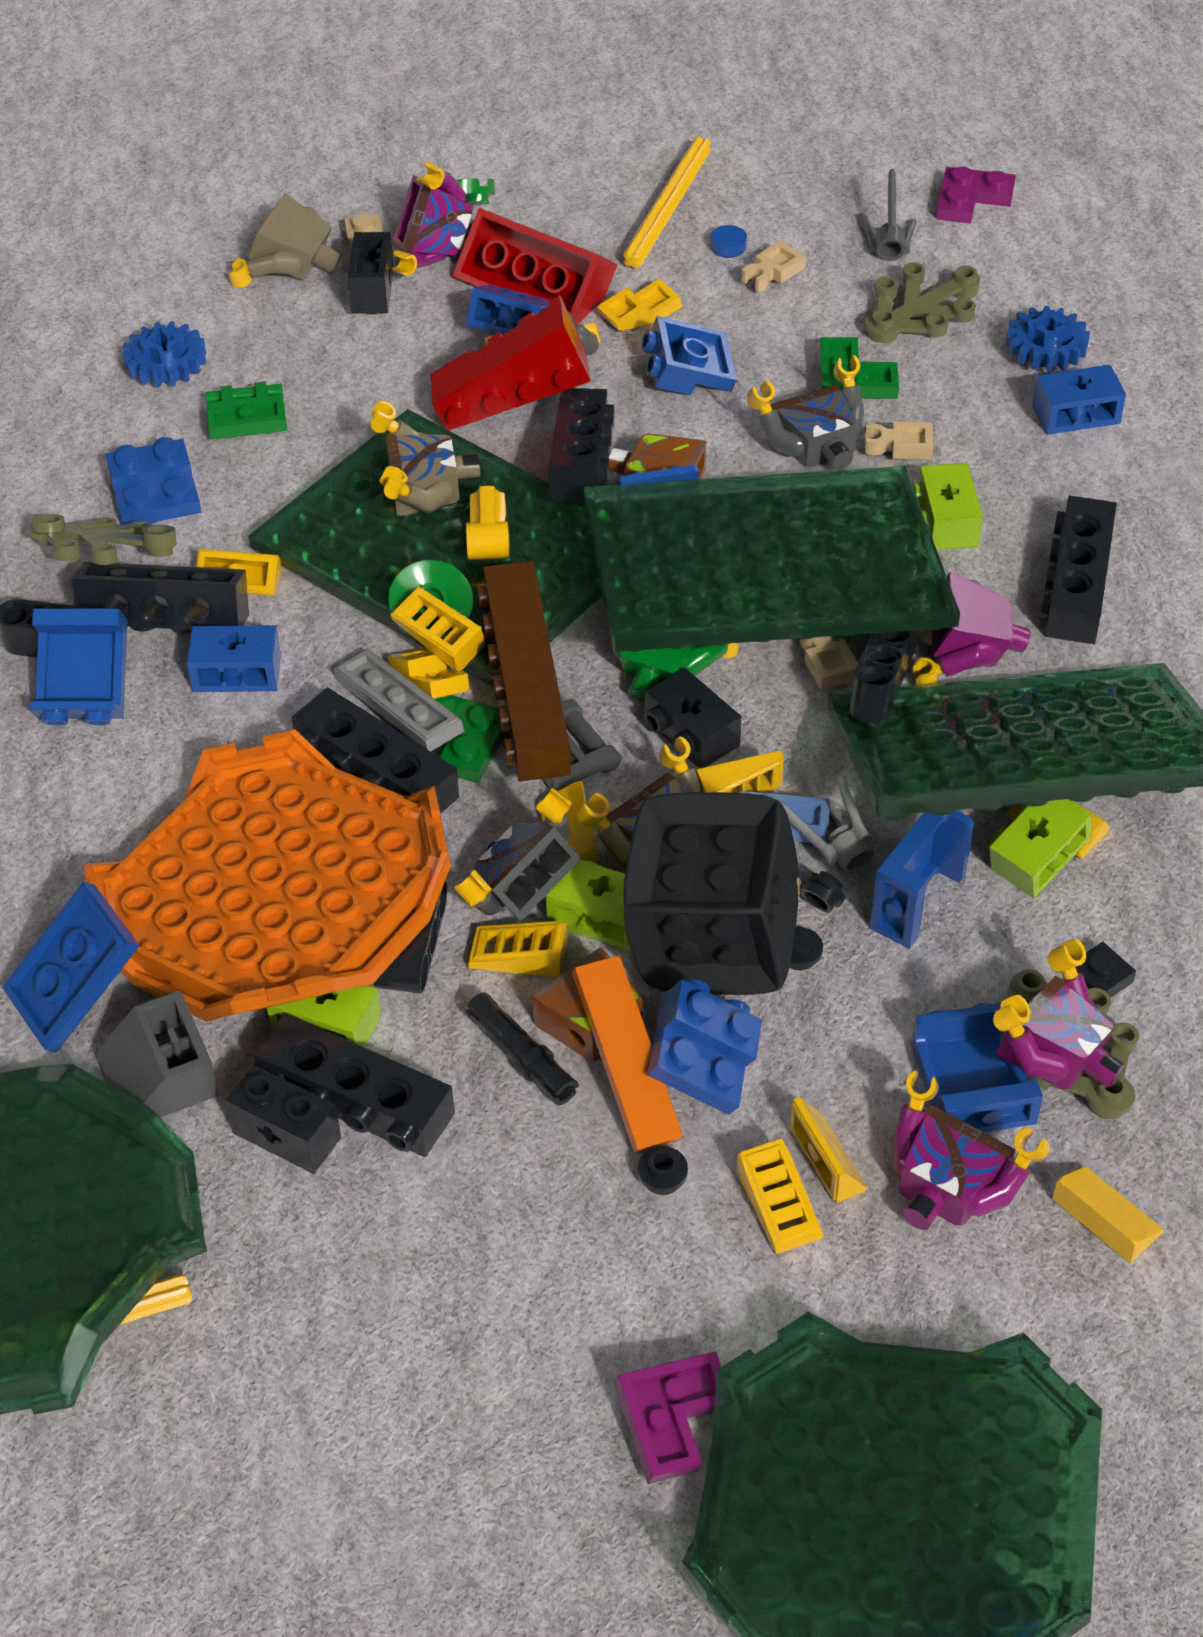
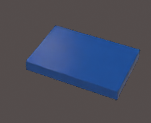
M82 882L2 988L42 1047L47 1051L57 1052L140 945L94 884Z

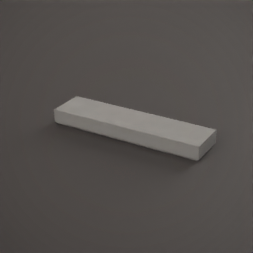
M369 649L334 669L337 681L414 742L430 752L464 732L460 718Z

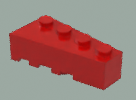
M560 295L549 301V307L537 315L531 312L521 318L519 326L504 335L498 332L488 338L486 346L476 352L469 350L430 374L432 405L447 431L591 382L586 349Z

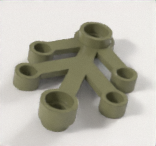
M917 262L907 263L903 267L902 281L905 283L904 305L893 311L892 299L897 296L898 282L896 279L888 276L878 278L875 286V296L878 298L877 311L870 313L865 319V330L868 332L869 338L877 343H889L894 341L900 332L941 337L947 333L948 319H955L959 322L973 320L976 304L971 298L978 295L980 276L977 274V270L971 266H960L951 275L950 281L919 297L920 285L924 282L925 267ZM951 296L959 298L954 301L953 305L938 304ZM926 317V321L912 320L910 318Z
M43 514L33 517L31 519L32 526L28 528V536L36 539L39 545L54 546L55 559L59 561H72L80 558L79 542L75 540H80L91 550L92 563L97 565H109L117 562L116 545L108 543L144 546V548L148 549V555L154 557H164L173 554V548L177 545L175 527L170 525H153L149 521H135L129 524L116 525V519L102 517L89 521L65 524L64 516Z
M1030 969L1023 970L1011 979L1007 998L1018 994L1029 1004L1047 983L1039 972ZM1099 988L1088 989L1092 1002L1101 1006H1096V1008L1106 1017L1111 1006L1110 995ZM1124 1022L1113 1025L1114 1030L1107 1040V1046L1111 1050L1110 1054L1125 1063L1112 1085L1107 1088L1087 1073H1084L1069 1090H1064L1085 1096L1092 1112L1105 1119H1115L1122 1116L1132 1108L1135 1101L1134 1087L1124 1076L1129 1055L1134 1052L1139 1040V1032L1133 1025ZM1002 1031L1000 1038L1001 1042L1007 1031ZM1117 1037H1124V1038H1126L1128 1041H1127V1042H1126V1041H1122V1040L1118 1039ZM1027 1076L1029 1081L1037 1080L1040 1088L1054 1087L1060 1089L1043 1079Z

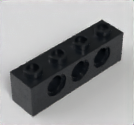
M571 388L560 392L548 464L549 502L597 503L599 488H606L607 468L609 467L610 447L612 445V428H614L615 405L608 404V389Z
M1068 495L1066 511H1057L1053 535H1059L1061 539L1053 538L1049 562L1057 563V566H1048L1044 590L1052 591V595L1043 594L1039 618L1048 620L1045 637L1088 644L1096 643L1117 502Z
M84 562L72 577L75 606L97 609H120L128 620L127 627H131L135 631H150L154 628L172 629L175 633L183 634L190 633L192 626H243L249 617L246 570L116 563L97 565L92 562ZM115 594L123 596L128 604L120 602ZM155 596L165 599L169 606L159 603ZM195 598L203 599L209 605V608L199 605Z
M328 687L292 716L293 729L299 732L339 770L402 796H408L434 786L440 814L459 798L456 767Z
M284 1013L253 1055L256 1066L335 1104L338 1119L343 1120L353 1130L360 1133L369 1132L381 1137L392 1147L402 1152L412 1151L426 1158L455 1114L451 1085L287 1013ZM398 1105V1107L396 1108H388L390 1106Z

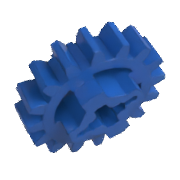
M1044 306L1043 310L1038 312L1034 307H1030L1028 315L1018 312L1016 320H1010L1006 346L1010 347V356L1019 355V364L1029 361L1032 363L1031 369L1033 370L1037 369L1040 365L1047 372H1051L1053 366H1058L1064 371L1067 369L1068 362L1078 365L1080 357H1086L1090 331H1086L1087 323L1085 321L1076 322L1077 314L1064 315V308H1059L1055 311L1051 310L1049 306Z
M170 321L167 327L156 322L151 330L143 326L140 328L141 335L131 334L129 336L131 343H124L123 345L126 370H129L132 379L140 377L141 384L143 385L154 381L155 387H160L163 382L169 383L172 387L175 386L178 379L188 382L190 381L189 373L200 374V365H206L205 355L207 354L204 338H200L198 330L190 331L188 324L177 328L174 321Z

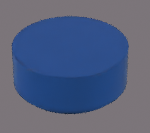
M724 225L716 228L711 234V249L721 257H737L743 254L747 248V234L740 227Z

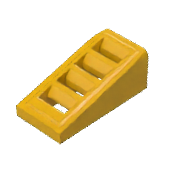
M419 586L390 614L394 622L444 663L458 672H461L485 646V639L480 626ZM425 605L428 609L416 621L413 620L412 617ZM438 616L440 619L428 630L426 627ZM452 627L453 630L444 639H441V636Z
M781 750L699 768L696 770V774L700 780L703 792L741 793V791L767 793L782 785L784 756ZM771 770L770 774L763 775L764 773Z
M550 921L477 926L468 963L469 969L557 978L562 975L568 945L567 923ZM487 942L495 943L493 953H484ZM505 944L513 945L512 952H503ZM530 946V951H522V947Z
M778 1139L740 1152L737 1156V1176L775 1254L822 1239L823 1232L784 1140ZM779 1182L784 1184V1186L766 1192L763 1190L764 1187ZM790 1200L793 1202L792 1205L774 1211L771 1210V1207ZM799 1217L803 1222L781 1231L778 1227V1224Z

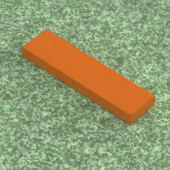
M620 955L575 967L572 975L634 1154L680 1141L684 1136L666 1085L647 1075L652 1045Z

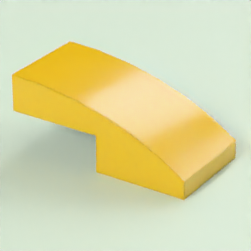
M658 278L635 294L626 287L597 306L598 311L618 331L654 323L657 316L666 317L683 307L680 296L661 278Z
M427 648L388 656L391 667L434 699L470 690L467 673L447 669L446 663Z

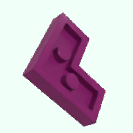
M946 167L936 220L971 224L975 203L1011 207L1016 174H1007L1002 171L972 170L967 167Z
M717 1352L620 1374L613 1383L647 1484L697 1472L703 1463L687 1419L729 1409L734 1401Z

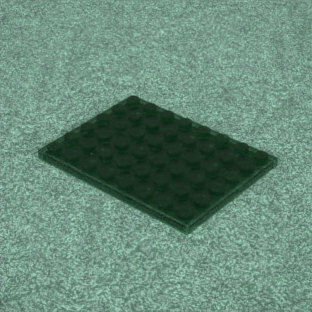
M409 409L404 411L394 421L401 420L417 432L424 434L450 436L454 456L478 454L480 477L458 480L459 500L456 503L441 506L431 513L419 511L397 516L395 500L389 499L385 495V486L379 482L386 467L389 466L386 435H389V431L387 430L384 433L375 434L248 535L250 548L261 554L278 555L281 566L426 648L424 645L401 630L392 620L388 601L390 587L395 577L404 568L415 562L423 560L446 562L456 567L466 577L473 594V607L469 620L481 627L484 636L482 614H488V609L480 610L477 594V585L484 584L483 567L533 561L550 643L636 566L622 521L588 503L549 502L548 482ZM480 486H494L499 492L505 493V521H508L509 530L508 559L468 560L466 525L470 523V494L478 491ZM485 639L484 648L463 670L494 688L493 675L499 674L498 669L490 670L487 644H493V639Z
M906 466L639 483L623 486L584 487V504L614 652H638L641 650L663 648L680 649L704 645L722 646L731 643L769 642L772 640L811 639L814 637L854 636L856 634L896 633L898 631L938 630L941 628L959 627L960 611Z
M1165 663L900 687L889 717L881 723L874 724L864 723L852 717L850 714L852 691L827 694L830 716L877 817L900 820L907 818L910 814L930 812L935 815H949L956 810L970 808L994 811L1000 809L1002 805L1012 804L1037 807L1054 800L1068 799L1073 802H1087L1094 797L1107 795L1131 798L1137 796L1139 792L1149 791L1174 794L1184 791L1185 788L1203 786V710Z

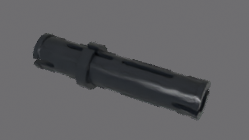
M482 992L474 996L467 1004L469 1009L465 1010L466 1016L478 1025L518 1066L519 1074L525 1080L533 1081L556 1105H563L572 1099L577 1092L575 1088H578L579 1084L554 1060L553 1052L547 1046L539 1045L488 993Z

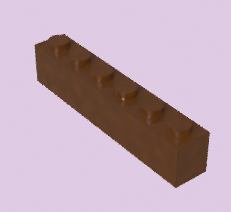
M534 562L483 567L484 584L477 585V594L480 610L488 609V614H482L485 639H493V644H487L490 670L498 669L499 674L493 675L496 701L504 700L505 706H498L501 732H510V738H504L507 765L515 764L518 782L571 775L570 743Z

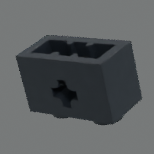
M354 232L347 277L351 313L372 315L388 313L393 280L392 267H394L391 232Z
M686 668L645 691L644 718L648 727L654 733L661 734L673 745L675 750V740L678 737L685 738L690 745V754L687 758L698 768L707 767L740 746L742 716Z
M253 1065L225 1100L233 1134L312 1174L316 1173L341 1139L335 1104L256 1065Z

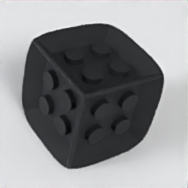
M731 792L668 793L652 796L644 800L633 829L624 878L623 899L624 925L629 946L638 972L649 986L668 991L681 979L685 981L697 979L707 983L710 987V993L714 995L765 994L780 990L783 987L790 967L797 922L798 860L788 814L779 800L764 795Z

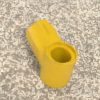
M480 486L478 491L470 494V523L466 525L468 560L509 558L508 521H505V493L499 492L494 486Z

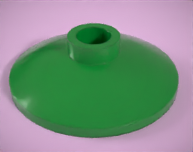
M438 560L415 562L404 568L391 584L388 599L390 613L419 586L469 619L473 607L471 586L466 577L456 567ZM422 607L412 619L416 621L426 609ZM437 616L426 628L429 630L440 618ZM398 625V627L401 630L410 635L407 631H405L401 626ZM450 627L441 636V639H444L453 630V628Z

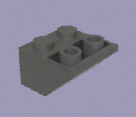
M181 990L134 1006L96 1050L97 1058L126 1130L219 1096L211 1059Z

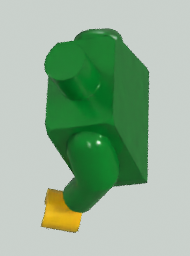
M634 594L629 608H627L626 601L619 602V612L609 624L613 653L620 659L624 672L634 676L628 693L641 701H645V691L683 668H686L696 676L719 658H732L736 656L741 640V635L739 634L733 638L725 637L727 629L723 626L718 627L716 636L712 637L713 630L709 617Z

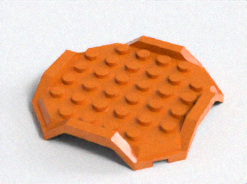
M295 729L262 736L264 745L238 750L235 742L203 749L183 802L124 860L84 864L85 882L94 884L140 945L120 970V973L136 988L157 998L181 990L191 1015L206 1022L234 1014L321 996L322 994L373 984L430 922L451 867L434 786L408 796H402L335 768Z

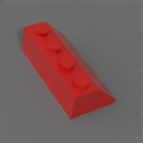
M478 208L452 277L476 287L491 284L547 300H553L560 295L567 311L573 314L575 325H578L604 300L617 264L598 254Z

